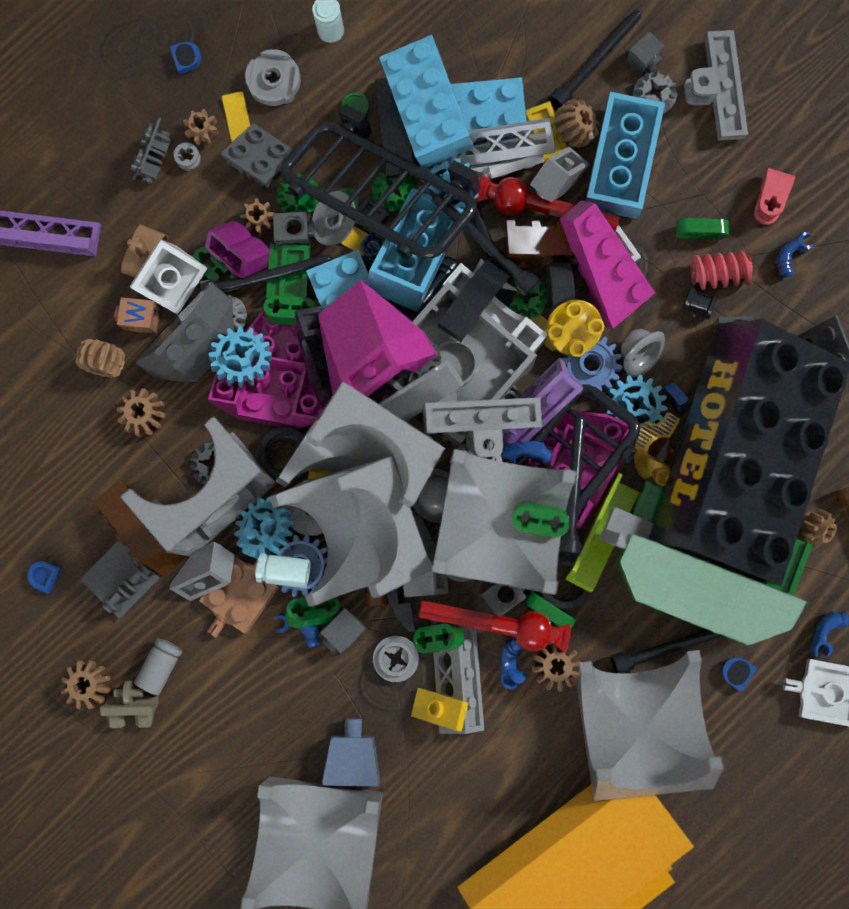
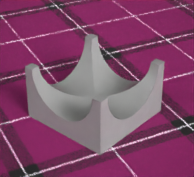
M447 282L413 321L414 324L425 332L428 339L437 345L441 355V363L449 359L464 382L462 387L438 402L500 400L522 377H526L532 370L537 355L486 312L481 314L461 343L438 328L439 321L460 294L457 288ZM397 373L382 386L397 393L412 382L405 380ZM465 432L443 433L456 449L466 443Z
M342 382L306 432L276 482L286 488L292 479L306 471L320 469L336 472L392 456L403 487L402 497L399 502L411 508L440 458L444 447Z
M215 417L204 424L214 441L216 451L215 467L208 483L197 495L175 505H164L158 499H154L150 503L137 495L132 489H129L121 496L167 552L191 556L195 550L206 546L235 521L242 511H246L249 508V503L254 504L258 498H261L277 484L276 480L267 473L233 432L229 434Z
M454 449L432 572L556 594L557 560L561 536L550 537L517 530L512 523V511L521 502L556 506L566 511L577 471L515 465L478 457L466 451ZM524 511L523 515H517L521 517V522L527 523V520L532 518L529 511ZM554 516L553 520H545L551 522V527L557 528L558 523H562L559 516Z
M392 456L322 475L269 497L273 508L289 505L307 512L316 520L325 536L328 551L327 566L318 586L305 595L309 606H316L339 595L364 587L369 588L372 598L380 597L432 570L411 509L399 502L402 497L403 487Z
M699 650L687 651L683 658L668 666L639 673H608L594 668L592 662L579 663L577 693L594 801L714 788L723 771L721 757H716L712 751L705 727L700 694V666L702 661Z
M269 776L259 785L257 798L260 799L259 832L251 876L242 900L241 909H259L268 906H298L313 909H368L383 792L322 785L321 783Z

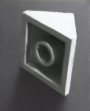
M159 239L131 283L130 288L172 312L179 314L207 270V267L178 246Z

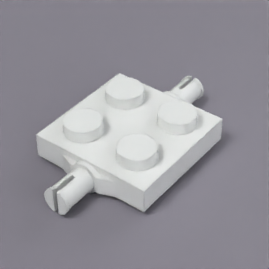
M807 659L805 675L802 681L784 678L783 683L794 685V687L783 685L784 691L800 693L799 717L849 726V666Z

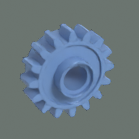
M604 337L601 342L598 341L583 356L574 357L564 354L568 358H562L566 363L567 371L581 384L592 385L602 391V387L609 391L612 388L610 381L617 382L619 376L614 372L622 370V365L616 364L622 356L621 354L613 353L616 348L615 344L609 347L606 345L607 337ZM588 359L595 361L598 369L596 371L587 370L584 367V361Z
M294 535L293 542L291 543L285 539L288 545L282 549L279 548L280 554L277 556L310 560L307 588L283 586L281 591L286 593L289 589H292L293 597H297L299 592L302 591L305 597V595L310 593L309 590H314L322 580L328 560L324 555L328 551L327 548L319 549L321 541L318 539L311 544L309 535H305L303 541H300L298 535Z

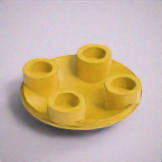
M570 300L560 304L551 313L547 322V334L551 345L557 351L574 357L583 356L586 351L591 350L599 341L604 330V322L598 310L592 304L583 300Z

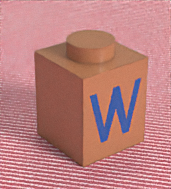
M121 297L120 305H117L115 308V321L124 331L157 334L160 307L151 300Z

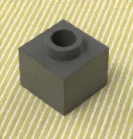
M649 31L630 49L626 62L642 76L647 70L653 71L660 65L663 60L661 56L665 46Z

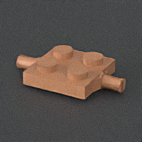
M234 555L231 583L203 595L199 600L211 609L216 616L214 622L207 629V632L211 633L212 636L217 638L225 624L233 625L242 633L247 634L278 590V585L268 584L265 581L263 583L256 582L255 570L257 560L253 565L245 563Z

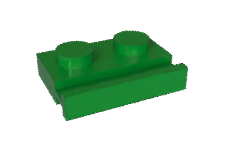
M270 244L268 269L310 259L311 247L308 245ZM307 271L267 281L266 299L277 295L308 298L309 276Z

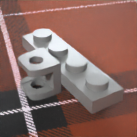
M734 30L709 31L704 36L708 67L698 68L691 73V78L684 83L685 99L691 105H710L713 102L718 140L745 139L748 135Z
M540 398L423 404L424 434L465 432L467 452L478 457L501 455L503 450V429L542 427ZM483 442L486 443V448H485V449H484V447H483Z

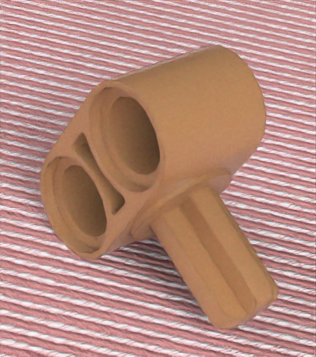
M143 225L138 226L132 240L128 239L127 241L129 247L122 261L121 272L135 278L158 240L161 239L168 242V235Z

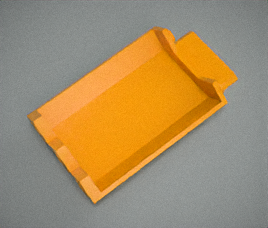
M589 785L459 885L458 889L470 909H641L675 883L668 873L673 869L670 865L694 846L656 795L594 801L592 785Z

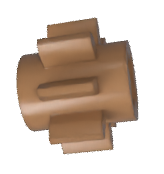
M205 109L202 112L196 113L191 111L189 120L183 121L185 126L189 128L185 131L187 138L194 137V141L198 146L201 142L211 144L213 134H219L217 128L214 127L217 123L215 116L208 118ZM203 125L204 128L200 130L198 127Z
M256 198L255 203L251 205L244 204L246 214L240 215V218L243 222H248L245 228L249 232L255 229L259 236H261L262 231L266 229L272 230L270 222L273 220L274 213L269 212L271 209L269 202L262 205ZM261 213L262 215L259 217V220L255 221L254 219L257 218V214Z
M819 508L817 513L809 511L804 515L800 530L802 531L801 535L805 537V541L817 546L819 541L828 543L833 539L837 526L834 523L835 519L831 517V513Z

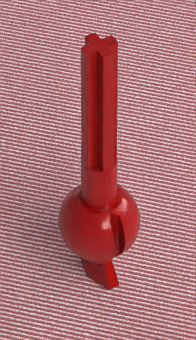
M484 174L479 182L481 190L477 193L478 197L476 198V202L486 199L494 200L495 207L505 215H517L523 212L524 209L561 218L576 205L557 199L553 202L545 200L538 194L530 193L525 182L518 178L508 177L501 180L499 184H494ZM601 211L614 232H616L620 216Z
M423 600L421 602L419 618L514 636L517 644L528 651H539L547 647L548 643H551L563 653H566L570 640V623L560 627H552L550 620L539 612H527L521 615L519 619H513Z

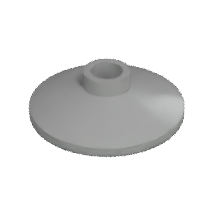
M341 191L328 193L344 203L350 197ZM321 202L317 204L312 217L315 225V238L326 246H336L342 243L349 236L355 224V221ZM354 202L350 204L353 208H355Z

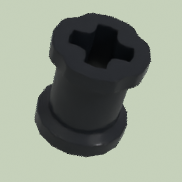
M691 286L682 310L690 309L703 314L705 319H709L718 296L713 295L711 297L696 291V288Z

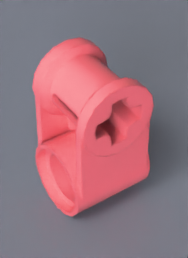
M767 168L754 209V217L758 223L768 226L776 222L785 208L787 198L794 184V175Z

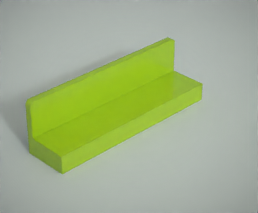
M620 473L617 474L610 485L581 545V555L576 556L566 576L567 581L589 592L594 590L614 548V545L600 540L611 509L616 507L630 513L639 492L620 483L622 477Z

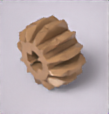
M576 99L569 100L554 113L556 119L553 121V124L558 129L556 134H560L562 143L567 142L570 148L585 147L599 134L597 128L600 126V123L596 120L598 114L593 113L591 110L592 106H586L583 99L579 101Z
M86 339L81 341L80 347H78L75 363L86 372L113 378L119 376L121 370H123L125 354L121 348L97 339Z
M141 389L138 395L136 391L130 390L131 399L121 397V401L125 403V406L116 408L117 412L124 414L118 418V422L126 424L124 430L128 433L134 430V434L138 437L143 434V431L148 435H152L153 430L151 426L160 429L162 425L157 422V419L166 417L165 413L159 411L165 405L162 401H157L158 395L154 392L148 395L146 389ZM140 408L145 412L143 417H140L137 413Z
M550 644L552 652L549 653L546 647L541 649V652L545 655L544 658L534 655L533 659L541 662V666L532 667V671L543 672L536 679L538 683L548 678L545 686L547 690L552 688L555 681L556 688L560 692L563 691L562 681H565L569 687L574 685L568 677L572 675L578 678V672L573 671L572 667H579L581 661L571 662V659L577 655L575 650L565 655L561 650L557 652V647L554 644ZM553 659L558 662L560 659L563 661L561 665L563 671L559 674L556 671L553 674L550 672V669L553 667L550 662Z
M93 660L88 661L87 664L84 661H78L76 668L71 666L66 669L70 677L61 678V682L67 684V688H63L60 691L61 694H70L66 703L72 704L76 701V709L80 710L85 705L88 709L95 708V701L97 703L105 701L102 693H109L111 689L108 686H104V682L110 681L111 677L101 676L105 671L104 666L96 668V663ZM89 681L90 686L83 689L82 683Z

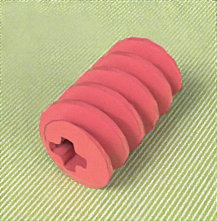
M738 251L736 255L732 252H727L724 257L721 253H716L713 259L710 254H704L702 260L699 255H693L691 258V281L694 286L699 282L701 290H705L706 283L709 281L712 289H716L717 283L720 280L723 287L727 288L731 279L734 286L738 287L742 278L745 285L750 286L753 266L749 252L745 254L744 251Z

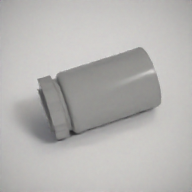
M157 638L154 643L155 646L151 648L134 680L136 686L154 695H160L177 663V656L180 657L182 650L175 644Z

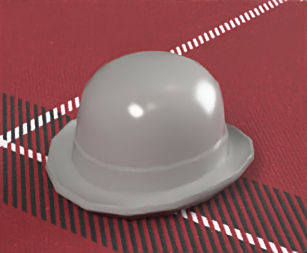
M635 329L625 336L620 346V353L624 359V370L627 375L632 377L643 376L654 367L664 348L665 336L663 332L656 331L650 333L644 329Z
M433 469L413 505L414 510L423 519L432 523H441L449 482L448 472L441 469Z

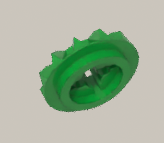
M386 171L380 172L378 177L373 180L372 195L375 202L389 188L388 182L393 184L397 179H387ZM406 176L400 183L401 185L398 188L400 197L392 192L381 207L391 212L401 210L411 189H416L411 176Z
M297 173L295 176L303 179L306 175ZM310 178L308 183L318 188L317 183ZM284 180L279 183L276 198L279 207L285 213L307 212L309 214L319 203V201L305 194L298 200L297 204L294 196L289 195L291 194L288 191L289 184Z
M513 278L509 285L516 289L517 285L514 283L515 279ZM540 281L528 293L533 295L534 298L529 299L527 308H525L523 299L517 297L522 295L518 290L508 308L528 319L541 314L547 305L548 294L545 284Z

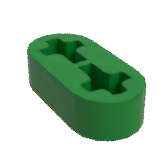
M701 218L680 219L676 221V237L701 240L725 239L729 237V221Z
M200 247L194 253L193 258L200 263H203L201 258L205 255L210 257L215 265L211 268L208 264H203L207 267L204 273L207 279L222 282V279L217 274L220 270L226 276L231 273L230 279L238 278L226 267L224 262L211 256L206 247Z
M277 295L269 297L263 306L265 318L270 323L296 326L295 311L316 307V304L313 300L305 297ZM275 307H280L278 313H273Z
M521 502L512 511V523L517 530L522 532L560 537L568 531L569 516L560 507ZM524 511H529L532 518H529L527 523L521 522V517L517 515H523ZM554 516H559L562 523H558L557 528L551 527V522L545 520H553Z
M532 591L529 592L523 601V604L535 612L544 614L550 622L558 627L570 623L571 630L576 622L575 619Z
M306 597L297 598L288 603L285 620L294 628L330 623L337 617L340 603L334 597L316 606H309ZM322 605H326L329 609L331 608V611L326 612L324 608L321 609ZM299 609L300 613H304L303 617H299L297 613H294V610Z
M448 623L421 627L416 630L413 643L420 653L453 650L463 644L464 632L461 626ZM451 633L452 639L444 640V635ZM432 636L433 642L426 643V637Z

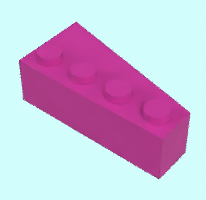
M580 201L563 215L560 221L571 251L575 253L580 275L584 277L589 291L587 293L590 301L600 313L604 326L614 329L655 294V291L597 205L593 202Z

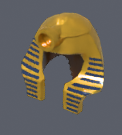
M666 413L663 420L657 424L645 422L640 429L639 437L635 443L637 452L634 456V467L639 476L646 481L660 486H666L677 452L676 449L670 447L671 436L680 421L675 413Z

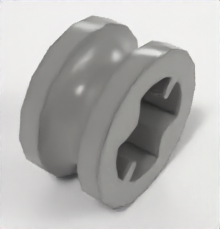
M179 144L174 151L175 161L181 169L190 171L198 167L201 157L193 144ZM191 153L193 158L192 160H184L182 154Z

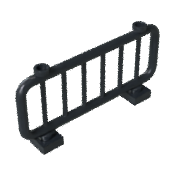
M346 104L339 111L343 125L331 121L317 124L283 162L281 176L289 184L288 191L294 197L301 199L305 193L398 245L395 248L396 252L406 260H409L413 254L423 259H433L444 253L476 213L477 203L474 197L481 190L477 172L455 160L447 168L451 180L450 183L368 140L367 138L371 135L372 130L367 115ZM325 133H333L339 136L303 179L292 174L293 167L320 136ZM343 140L360 148L324 191L308 183L310 178ZM364 151L381 159L345 203L328 194ZM386 162L403 170L367 214L350 206ZM407 174L425 182L389 227L371 218ZM430 185L448 194L411 239L394 230ZM453 197L465 204L464 211L434 246L424 247L416 243Z
M582 384L583 390L530 440L543 443L548 435H550L571 451L572 445L554 432L553 429L566 413H569L574 418L581 416L571 409L572 405L581 396H589L628 425L627 435L620 443H617L585 419V426L612 445L615 450L602 466H599L583 454L582 460L597 472L583 489L580 488L578 513L621 460L627 464L633 459L637 452L633 445L640 434L638 419L631 412L598 388L589 384ZM523 456L517 458L515 465L524 466L530 457ZM534 459L546 469L557 470L549 463L542 464L538 459Z

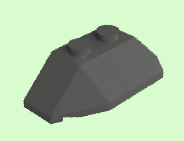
M210 282L135 360V363L156 380L197 382L211 368L212 362H210L209 353L213 352L211 343H219L217 335L221 334L226 337L228 335V328L234 333L232 300L215 284Z

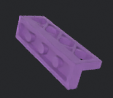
M0 211V218L10 219L14 224L12 228L0 227V245L96 257L101 224L98 222ZM30 222H36L41 229L35 232L22 230L21 228ZM57 225L64 226L68 233L60 235L48 233V231ZM83 228L92 229L91 239L76 237L75 234Z
M559 357L517 399L540 398L542 427H544L583 390V386L567 371L566 363ZM542 427L503 429V445L529 441ZM502 459V461L506 463L508 459Z

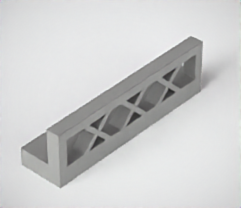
M550 118L468 130L475 148L451 157V162L454 158L460 157L461 164L469 163L470 165L554 153V135L551 130ZM545 128V132L530 134L533 129ZM506 133L516 135L515 137L502 138ZM480 137H485L489 140L474 143V141Z
M431 620V626L443 623ZM461 626L464 632V641L459 648L433 652L436 693L449 696L446 693V684L449 681L453 685L454 694L452 698L469 702L462 732L439 726L440 734H468L484 731L476 629ZM451 633L449 634L447 639L444 638V640L452 639ZM446 652L451 656L449 668L444 664Z

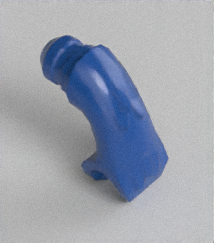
M809 232L799 234L781 248L774 264L781 278L784 279L793 275L791 267L793 252L806 253L814 247V244L806 245L803 242V239L811 236Z
M537 441L508 443L503 445L501 458L508 459L507 463L516 464L517 458L523 456L538 459L542 464H547L552 459V453L546 449L544 443Z
M830 611L819 621L814 628L815 631L809 646L811 655L818 657L820 646L823 647V653L826 657L833 653L832 645L827 642V634L829 631L835 630V628L849 625V616L846 613Z
M280 613L273 618V620L281 618L285 622L283 629H275L278 633L285 632L292 627L285 620V613ZM317 625L299 628L304 637H306V645L309 648L319 646L321 642L319 630L321 629Z
M515 637L505 641L501 653L500 683L508 689H515L517 684H521L526 679L525 673L517 668L516 659L523 648L517 644Z

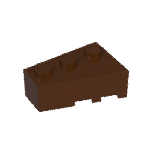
M506 220L504 235L506 256L522 271H528L530 267L538 266L546 270L548 263L570 262L572 268H578V261L575 253L571 251L561 222H556L555 226L540 227V221H531L530 226H515V220Z
M120 479L95 501V504L101 510L98 515L108 526L112 525L116 531L113 535L122 545H128L131 549L128 554L139 566L143 563L165 577L187 556L170 553L165 550L121 498L129 489H132L134 492L135 490Z

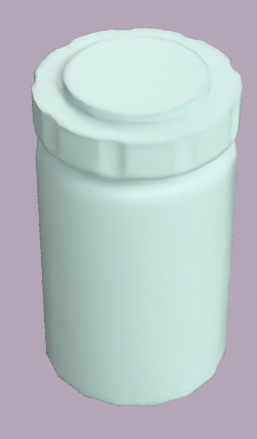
M316 0L312 11L319 37L328 43L338 41L344 33L339 3L336 0Z
M261 553L256 564V582L263 583L265 581L268 584L307 588L310 560L276 555L267 556V554Z

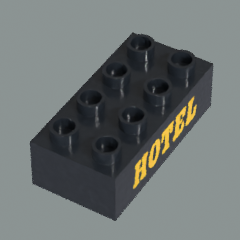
M764 319L718 323L648 540L753 581L782 586L789 562L793 556L795 542L805 510L811 498V491L821 459L829 441V434L841 395L846 387L849 362Z

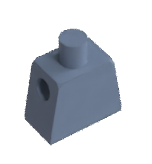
M345 718L344 735H333L331 737L322 785L378 787L380 784V774L374 736L362 735V719Z

